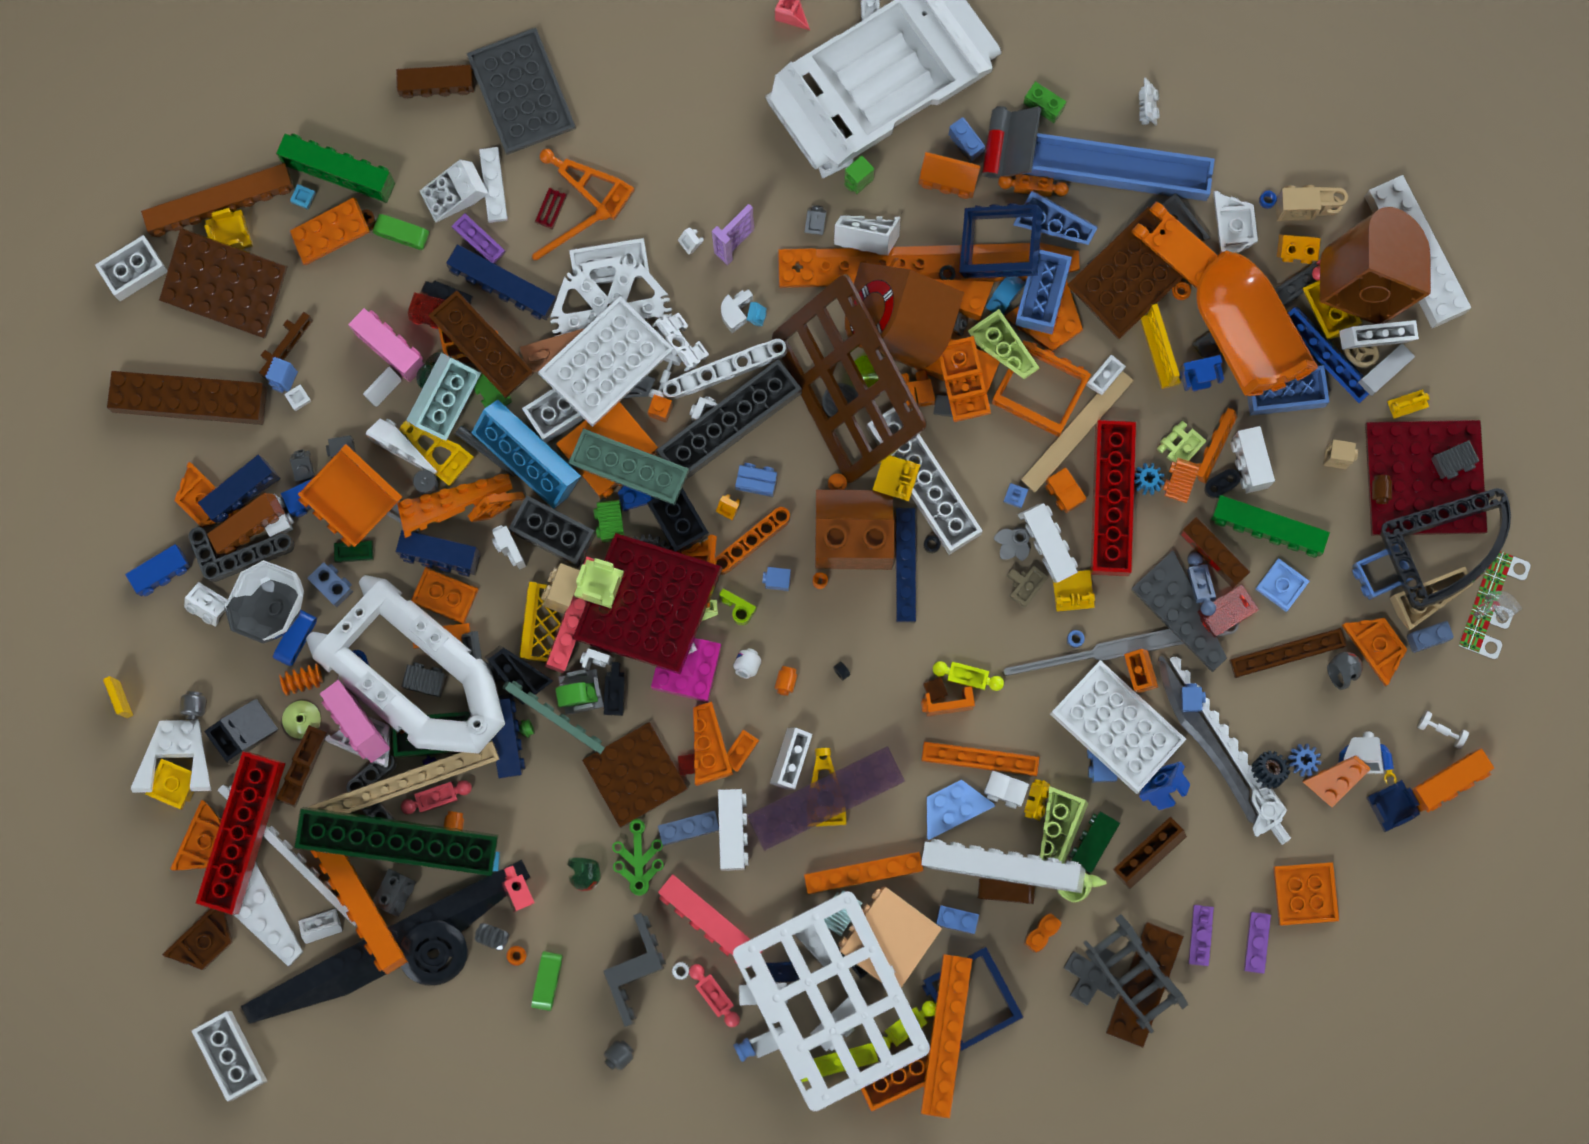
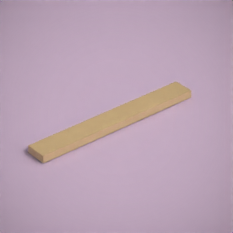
M1122 371L1102 395L1097 393L1021 479V482L1032 492L1036 493L1045 483L1046 479L1053 474L1134 380Z

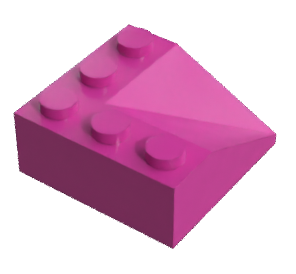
M694 638L697 650L688 654L681 674L656 667L651 684L652 690L709 702L722 648L721 644Z

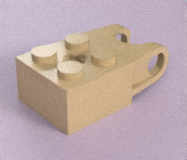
M1293 185L1285 186L1277 196V221L1315 220L1317 216L1338 214L1348 200L1347 192L1342 188L1314 187V185H1305L1303 188H1296ZM1341 193L1344 197L1343 201L1334 196V194Z

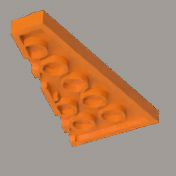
M498 474L492 478L479 479L473 483L461 484L458 487L442 489L439 492L423 494L417 498L404 499L398 502L397 505L405 538L411 536V532L418 528L421 531L426 529L427 525L431 522H441L465 511V507L468 505H478L486 496L494 493L498 495L513 489L509 474Z

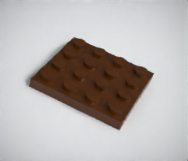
M650 722L606 746L601 754L596 752L582 760L620 828L688 790Z

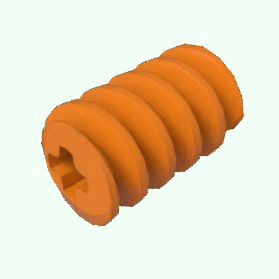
M315 663L314 670L308 665L306 672L300 667L299 674L295 669H292L291 676L287 671H285V677L279 674L281 687L286 696H289L291 691L297 694L298 688L301 692H304L306 687L312 690L313 684L316 688H320L321 683L323 684L322 674L317 663Z

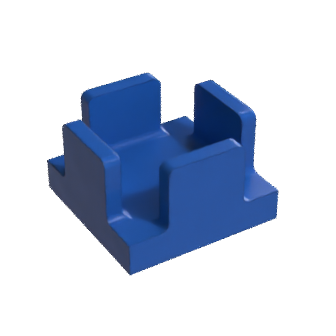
M1221 355L1183 363L1179 370V378L1182 379L1184 390L1188 391L1191 387L1192 391L1210 388V381L1217 379L1218 384L1222 383L1224 375L1221 367Z
M1179 761L1161 767L1141 789L1139 794L1141 800H1149L1158 810H1163L1174 806L1176 803L1169 793L1175 792L1177 789L1182 797L1186 796L1190 783L1183 774L1185 768L1183 763Z

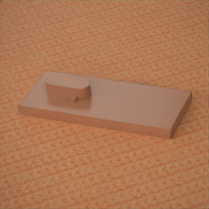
M585 328L521 346L520 350L523 361L533 372L540 371Z

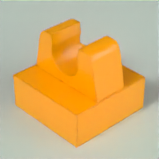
M723 495L716 512L733 520L739 508L740 500L737 499L735 502L730 499L731 495Z

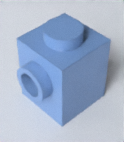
M768 567L767 572H763L762 583H766V589L789 591L791 569Z
M1185 684V687L1181 688V712H1201L1203 710L1202 703H1206V693L1202 692V687H1197V684Z

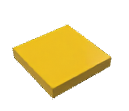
M111 676L104 678L103 682L116 714L125 718L132 717L133 713L120 681Z

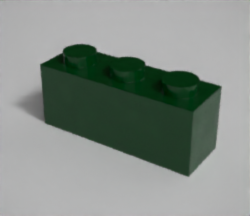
M1101 811L1097 815L1093 813L1088 822L1090 824L1088 831L1084 830L1078 839L1081 841L1078 848L1074 847L1069 855L1070 861L1081 864V867L1089 875L1092 874L1120 825V822Z

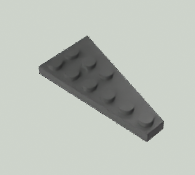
M1172 551L1131 590L1213 672L1227 657L1206 615L1201 612L1200 603H1196L1192 587L1174 551Z

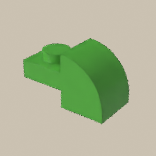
M580 682L555 688L558 707L598 702L594 683Z

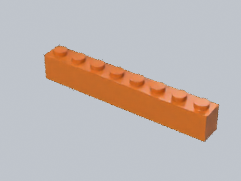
M311 851L315 858L320 859L319 867L324 874L328 873L330 877L328 883L333 890L337 889L339 902L342 906L346 905L349 910L346 912L351 922L355 921L358 927L355 928L357 934L361 939L364 937L367 944L364 946L370 955L374 954L376 958L374 964L377 969L389 974L407 963L408 961L349 858L346 855Z

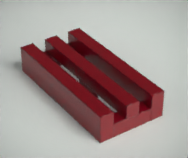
M549 188L535 223L553 230L567 194ZM551 195H554L553 198H552V201H551V203H550V205H549V208H548V210H547V213H546V215H545V217H544V220L541 221L542 216H543V214H544V212H545V209H546V207H547V204H548V202H549V200H550V197H551ZM560 197V201L549 224L547 223L557 198Z

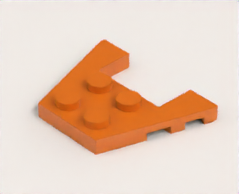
M1067 280L1053 334L1017 326L1019 330L1024 331L1033 340L1052 352L1083 330L1070 289L1067 286ZM1016 307L1004 316L1008 322L1015 326L1019 307Z

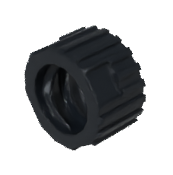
M947 265L940 269L939 277L941 280H953L956 274L952 266ZM944 270H949L952 273L950 278L944 277Z
M933 535L926 538L923 544L925 551L931 554L937 552L941 545L939 539ZM931 540L936 542V547L932 549L927 545Z
M841 661L833 666L835 673L842 681L851 675L848 668Z

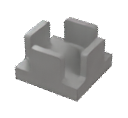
M597 669L568 672L567 675L559 677V687L580 682L594 683L598 698L596 703L564 707L566 715L604 707Z

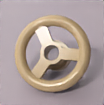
M1372 346V349L1366 347L1353 348L1351 352L1350 349H1344L1348 360L1361 368L1372 367L1379 359L1377 346ZM1367 355H1373L1371 361L1362 362Z

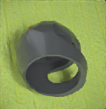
M1342 652L1337 654L1327 665L1328 675L1334 686L1339 690L1347 689L1350 686L1351 680L1356 681L1361 676L1362 662L1357 655L1351 652ZM1339 673H1341L1343 677L1344 684H1342L1338 679Z

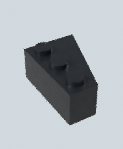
M500 645L485 656V659L504 683L506 681L510 683L515 681L523 687L522 691L526 694L531 692L536 695L553 682L552 679ZM515 697L519 703H521L522 705L525 704L523 701Z

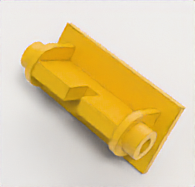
M1422 389L1389 400L1387 403L1393 419L1428 408L1429 404L1427 401L1430 398L1428 393L1424 394Z
M1037 779L1032 782L1028 796L1035 797V800L1027 799L1024 810L1025 817L1030 819L1033 817L1037 821H1041V817L1044 816L1046 811V799L1049 798L1050 784L1048 782Z

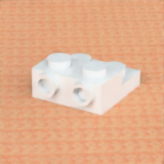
M501 525L492 529L495 537L492 539V542L498 553L502 551L504 556L508 555L512 565H517L519 570L526 567L508 527Z

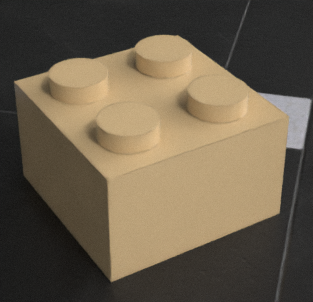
M562 563L557 568L554 567L547 582H550V585H547L541 596V599L544 600L542 606L564 614L573 598L580 570Z

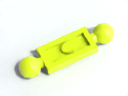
M938 661L932 668L936 676L941 677L947 674V681L969 687L972 686V688L985 690L986 685H989L992 690L999 691L1004 686V680L1000 676L989 678V671L952 662L951 667H948L945 662Z
M933 1001L924 1002L921 1011L917 1006L912 1009L921 1028L928 1023L925 1017H931L935 1014L936 1003ZM900 1019L885 1030L888 1035L887 1037L882 1036L888 1049L891 1048L892 1042L897 1047L909 1038Z

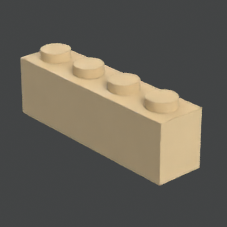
M1465 566L1423 583L1427 595L1450 586L1467 575L1468 571ZM1473 583L1450 598L1423 609L1411 607L1404 591L1390 597L1397 616L1410 631L1473 585ZM1418 596L1415 598V601H1419L1420 603L1423 600L1422 598H1418Z

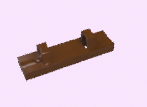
M303 312L295 324L287 319L283 324L289 330L285 338L273 354L264 350L260 355L267 361L259 371L266 380L265 375H268V368H271L270 365L272 364L271 361H274L273 358L285 360L313 322V319L307 313Z

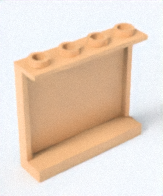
M881 887L874 891L871 896L873 900L869 905L866 904L862 911L889 965L893 967L894 975L902 988L942 928L887 887ZM853 924L849 927L850 933L848 936H844L837 945L840 953L844 956L864 947ZM870 958L857 964L881 982Z

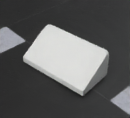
M1111 354L1088 381L1086 386L1102 395L1126 366Z
M388 367L363 395L377 407L401 382V378L392 368Z
M336 908L298 921L301 937L306 944L342 932Z

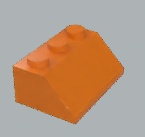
M925 152L918 185H922L923 188L928 190L932 188L938 189L944 194L954 193L963 199L973 198L980 165Z

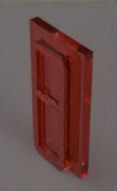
M1240 585L1214 601L1216 612L1213 615L1206 616L1201 612V609L1197 612L1207 631L1216 637L1256 613L1259 609L1243 585Z

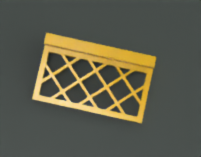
M1154 304L1151 306L1148 314L1140 319L1161 389L1179 385L1181 383L1180 374L1158 304Z
M529 581L527 587L519 658L522 660L546 662L547 658H544L546 654L549 655L551 648L547 651L541 641L547 636H550L554 641L555 637L551 633L559 628L560 622L554 616L557 611L552 613L546 607L544 608L550 614L541 621L536 615L537 610L543 604V600L539 597V590L546 589L547 585L537 584V582ZM552 616L558 626L549 631L543 622ZM541 625L548 634L539 640L534 631ZM537 644L545 651L540 657L531 656L532 648Z

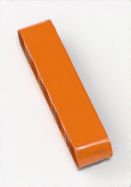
M784 507L776 508L715 558L714 564L717 565L719 561H725L728 564L725 569L721 570L720 575L729 573L787 526L790 521L788 509ZM779 513H784L787 518L784 521H779L776 516ZM764 525H770L772 530L769 533H764L761 528ZM749 537L757 539V543L754 545H749L746 541ZM734 549H740L742 551V555L740 557H734L732 555V551Z

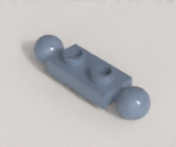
M1192 552L1189 554L1187 561L1191 566L1188 567V575L1196 603H1202L1201 612L1204 615L1211 616L1216 612V605L1212 602L1215 601L1216 595L1207 564L1201 565L1203 562L1202 555L1198 552Z

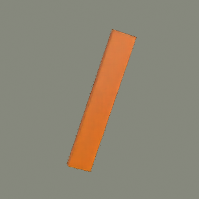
M924 742L921 760L923 762L1036 777L1039 765V757L931 742Z

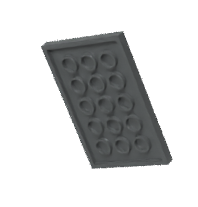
M536 27L466 53L506 155L576 129Z

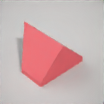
M779 0L775 7V21L810 30L800 0Z

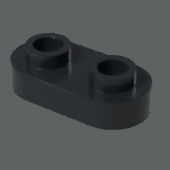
M1227 469L1210 479L1205 484L1204 491L1208 497L1218 498L1220 495L1235 488L1240 483L1241 476L1237 470ZM1227 477H1232L1233 482H1228ZM1215 486L1217 492H1212L1211 487Z

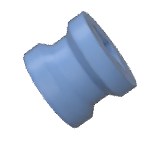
M748 1038L743 1039V1042L740 1044L736 1043L733 1045L742 1062L747 1057L756 1055Z

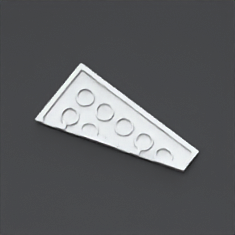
M255 861L240 913L234 916L287 966H291L303 953V950L293 931H291L284 914L281 912L270 887Z

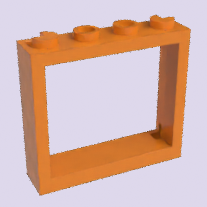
M1023 340L1022 343L1031 356L1081 380V383L1060 424L1002 396L1014 373L1010 369L1007 370L991 404L1059 437L1091 374L1084 367H1076L1071 364L1070 360L1064 357L1060 359L1054 356V352L1048 349L1042 350L1037 347L1036 343Z

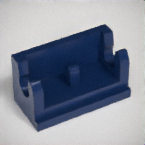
M792 962L766 963L775 982H795L800 979Z

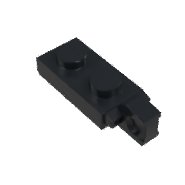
M612 662L611 672H607L605 676L604 715L623 716L625 677L624 672H620L619 662Z

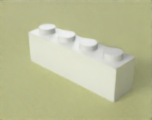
M1416 320L1354 326L1339 331L1342 350L1401 344L1419 339Z

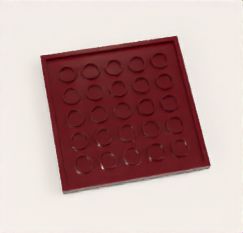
M1481 420L1365 423L1371 536H1381V527L1387 521L1485 492ZM1470 441L1479 459V462L1475 464L1476 468L1465 472L1463 469L1458 472V476L1449 480L1447 477L1441 479L1431 458L1450 448ZM1377 475H1388L1392 481V500L1388 501V504H1377L1376 501L1372 500V481H1374V477ZM1476 499L1474 501L1477 507H1484L1482 500ZM1463 505L1456 506L1457 511L1460 513L1467 511ZM1444 510L1438 512L1439 516L1443 519L1449 517L1448 513ZM1486 512L1411 535L1486 534ZM1422 516L1420 518L1421 522L1424 524L1431 523V520L1428 516ZM1409 521L1402 523L1405 529L1413 528L1412 523ZM1387 527L1386 532H1390V534H1392L1395 529L1390 530L1389 527Z
M615 533L604 561L612 563L616 569L623 570L624 574L612 608L587 601L573 639L681 674L722 567Z

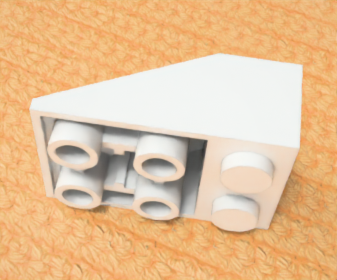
M458 160L420 190L435 222H439L474 205L488 194L473 162Z

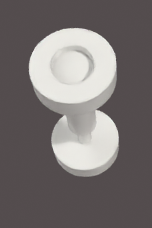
M669 354L664 359L669 364L667 369L663 371L659 390L650 389L649 396L653 398L654 394L666 399L668 398L662 392L663 385L669 380L672 364L680 366L682 361L680 357Z
M1426 710L1417 728L1424 730L1429 724L1436 731L1456 738L1454 747L1461 749L1468 738L1469 732L1463 729L1459 735L1452 733L1451 729L1439 723L1437 725L1431 722L1432 713Z

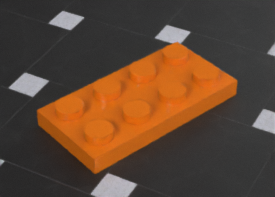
M351 198L290 230L302 263L308 265L370 233L357 199Z

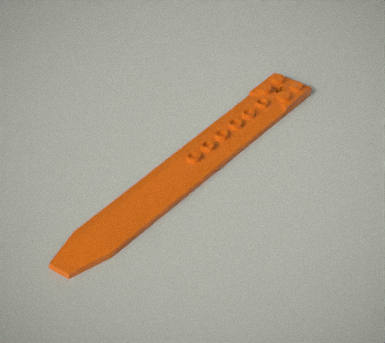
M1030 243L973 245L972 265L1029 262ZM1040 243V250L1072 257L1069 273L1080 269L1078 250ZM962 245L893 247L888 255H879L854 248L778 249L779 288L827 287L841 275H848L854 284L860 262L889 266L894 258L901 260V268L909 269L937 280H941L939 277L940 269L947 265L952 266L955 270L956 275L953 280L1001 282L1006 277L965 279L959 272ZM799 264L803 266V269H800V272H796L792 267ZM949 270L943 271L945 278L951 277L952 273ZM1018 276L1023 281L1027 280V276Z

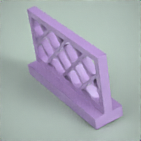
M750 204L723 230L718 226L712 230L714 253L727 266L733 261L732 252L754 231L753 207Z

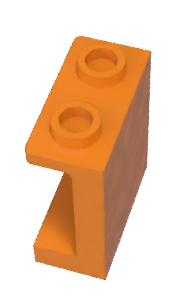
M972 686L964 687L962 691L963 700L932 704L930 693H925L921 701L922 712H926L928 717L973 710L975 703Z

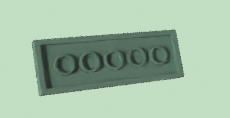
M584 428L569 460V465L673 505L676 504L689 473V469Z

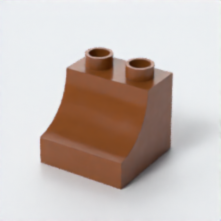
M816 490L815 569L892 570L894 561L893 496L874 490Z

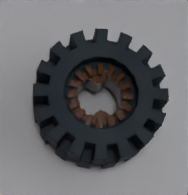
M1265 751L1252 764L1253 768L1251 771L1255 772L1253 777L1258 778L1256 780L1257 783L1262 782L1261 786L1265 787L1267 785L1268 789L1272 787L1275 789L1289 777L1290 770L1288 769L1290 766L1285 764L1288 761L1286 759L1282 760L1283 756L1281 754L1277 756L1275 751L1273 753Z

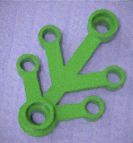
M635 819L629 825V829L634 836V856L624 848L622 842L617 841L612 846L615 853H619L635 868V876L625 868L624 863L621 861H616L613 864V869L630 882V890L633 894L641 896L647 893L650 879L664 868L663 861L656 859L653 861L652 867L643 875V867L657 852L663 849V844L660 840H654L649 850L642 856L641 834L645 831V824L643 821ZM636 823L641 825L638 831L633 828ZM655 842L661 843L659 849L654 848ZM616 844L622 845V849L620 851L615 850ZM658 861L662 864L660 869L654 867V864ZM618 863H621L623 866L620 871H617L615 868ZM637 882H642V889L636 888Z

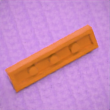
M1228 408L1226 413L1221 415L1220 426L1212 434L1210 447L1207 446L1204 451V459L1202 463H1199V471L1197 473V478L1200 482L1206 484L1234 426L1237 414L1233 409Z

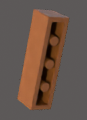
M263 493L210 531L207 536L217 554L228 555L235 552L236 548L240 545L248 543L252 536L262 533L266 526L276 523L279 517L285 513L275 494Z

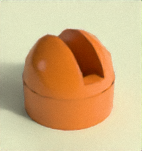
M822 572L816 573L812 580L814 587L817 589L825 588L828 583L827 575ZM819 578L823 579L821 584H818Z

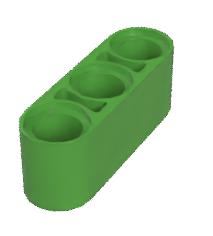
M383 214L378 215L372 231L377 236L418 250L424 249L430 233L422 227Z
M546 951L542 952L531 1008L546 1011L552 1010L563 955Z

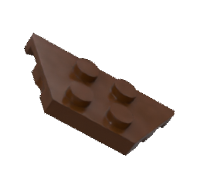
M211 908L162 955L204 970L233 943L225 913Z

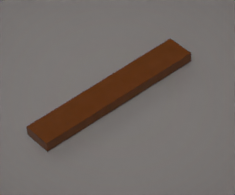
M1341 628L1236 657L1229 661L1234 677L1238 678L1344 648L1346 643Z

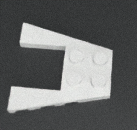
M199 720L159 721L131 786L133 793L152 792L157 758L194 757L190 782L191 791H211Z

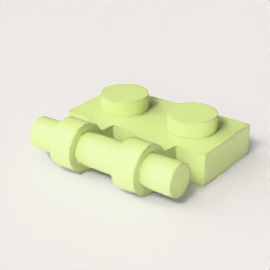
M1184 421L1175 425L1171 429L1172 432L1166 438L1164 437L1160 441L1161 444L1157 447L1160 453H1163L1166 449L1171 451L1166 457L1171 462H1176L1177 457L1189 461L1206 443V440L1193 428L1188 434L1183 431L1187 427ZM1177 437H1180L1182 439L1181 442L1175 446L1172 442Z

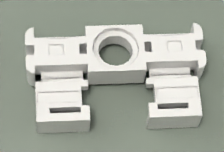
M679 312L671 317L665 315L661 320L658 319L653 324V327L657 326L665 336V340L674 348L672 355H678L686 365L684 371L687 372L699 364L700 360H705L709 356L700 341L695 343L694 347H691L683 337L679 329L685 331L688 325ZM672 340L679 341L681 347H676Z

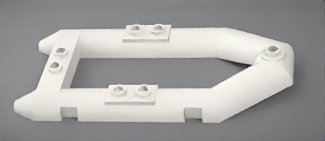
M368 575L363 576L359 581L363 593L362 599L329 634L311 632L307 636L306 641L313 659L328 672L334 670L339 675V681L397 732L400 729L408 734V741L416 748L479 754L505 725L491 667L482 659H475L470 655L471 650L413 601H406L401 597L402 592L388 580ZM379 614L382 615L463 684L471 717L466 722L429 718L349 649L350 645ZM480 722V726L478 728H475V726Z

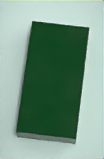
M372 540L360 541L355 547L352 545L348 547L344 542L334 543L335 563L374 560Z

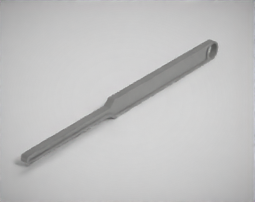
M1231 616L1209 620L1216 637L1233 634L1239 627L1237 619ZM1226 620L1234 621L1236 627L1233 631H1227L1224 628ZM1170 629L1099 643L1091 651L1004 669L1003 673L1005 676L1091 658L1098 661H1106L1125 657L1124 654L1139 649H1145L1149 652L1184 643Z

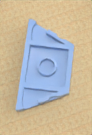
M963 780L928 796L927 839L930 840L995 807L994 803Z

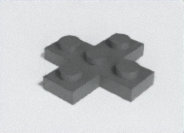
M1105 948L1098 955L1104 963L1115 953ZM1075 951L1072 952L1063 968L1080 979L1070 996L1086 1006L1090 1003L1097 989L1115 999L1118 993L1114 994L1108 986L1110 981L1095 960L1089 961Z

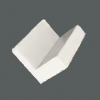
M782 1026L775 1028L778 1035L784 1032ZM771 1031L750 1040L757 1058L779 1049Z

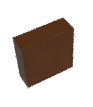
M941 677L923 684L925 692L930 693L931 702L948 695Z

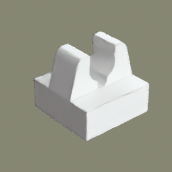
M688 228L684 230L678 239L688 254L693 253L704 240L696 236L698 232L696 229Z

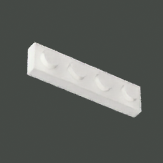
M498 147L480 149L483 183L488 192L485 196L489 223L508 221Z

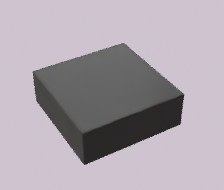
M936 395L934 415L952 417L948 396Z

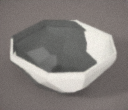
M264 560L240 572L224 607L230 630L260 643H268L284 636L300 615L304 590L298 575L291 570Z

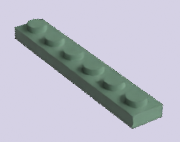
M506 681L502 687L594 751L601 754L605 747L601 745L602 741L594 735L591 738L587 736L584 728L578 724L575 727L571 725L568 717L562 713L560 716L553 712L555 709L547 703L544 705L537 701L539 698L531 692L528 694L523 692V687L517 682L513 681L510 683Z

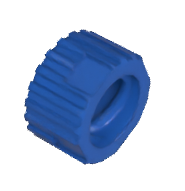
M1269 190L1263 192L1259 198V204L1264 209L1272 208L1277 201L1276 194ZM1264 197L1272 198V202H1265Z

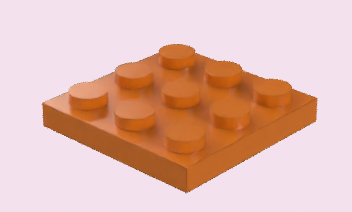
M1333 862L1273 867L1279 926L1339 921Z

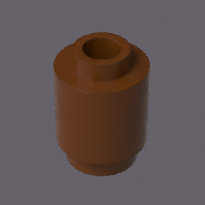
M1377 475L1374 477V481H1372V500L1376 501L1377 504H1388V501L1392 500V481L1388 475Z

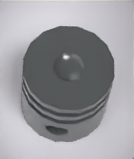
M421 470L415 474L413 484L421 495L432 494L438 491V479L431 471Z

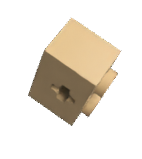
M1333 439L1325 449L1323 466L1347 469L1353 464L1354 460H1357L1358 449H1356V443Z

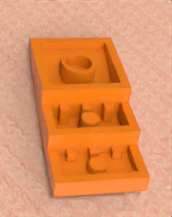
M974 336L950 341L939 360L953 421L959 422L991 414Z

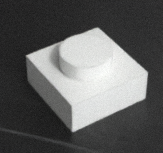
M301 384L284 394L295 411L311 402Z

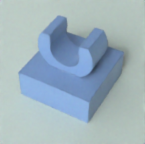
M1010 483L1003 502L1022 508L1028 489Z

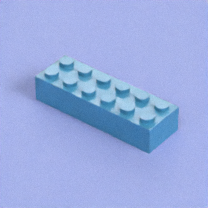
M496 400L482 411L471 433L553 509L568 499L581 475L499 400Z

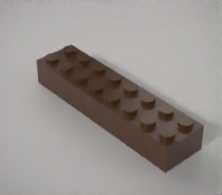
M111 371L107 408L112 413L263 425L267 387L263 383Z

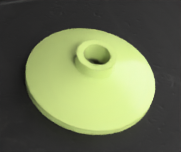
M303 700L296 701L285 709L282 716V724L290 736L302 739L309 725L319 729L321 715L314 704ZM298 716H303L302 722L297 721Z

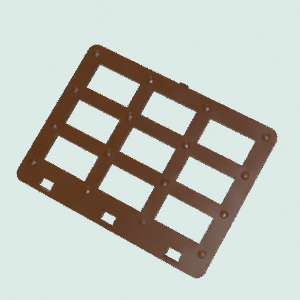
M848 275L839 276L773 332L772 340L781 339L787 346V354L782 357V360L791 376L802 388L801 396L807 409L815 421L840 472L848 483L858 480L925 430L926 421ZM852 295L854 296L857 305L854 304L851 298ZM836 298L855 332L845 342L826 308ZM816 315L835 349L825 358L806 324ZM796 332H798L815 365L805 374L787 341ZM775 345L778 352H782L783 345ZM860 345H862L879 378L869 388L850 354ZM879 348H881L882 352L885 355V358L881 356L878 350ZM840 361L859 395L849 404L830 370ZM820 377L839 411L830 419L827 418L811 387V384ZM884 391H886L904 426L894 434L890 431L874 400ZM906 401H909L913 409L912 411H910ZM864 407L883 441L873 450L854 416ZM843 423L846 424L863 457L853 465L834 431Z

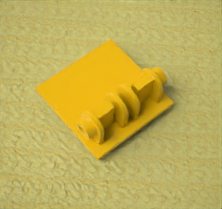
M891 455L881 462L873 490L909 501L920 464Z
M1090 570L1077 571L1078 573L1058 583L1053 582L1056 612L1095 608V594L1092 589Z

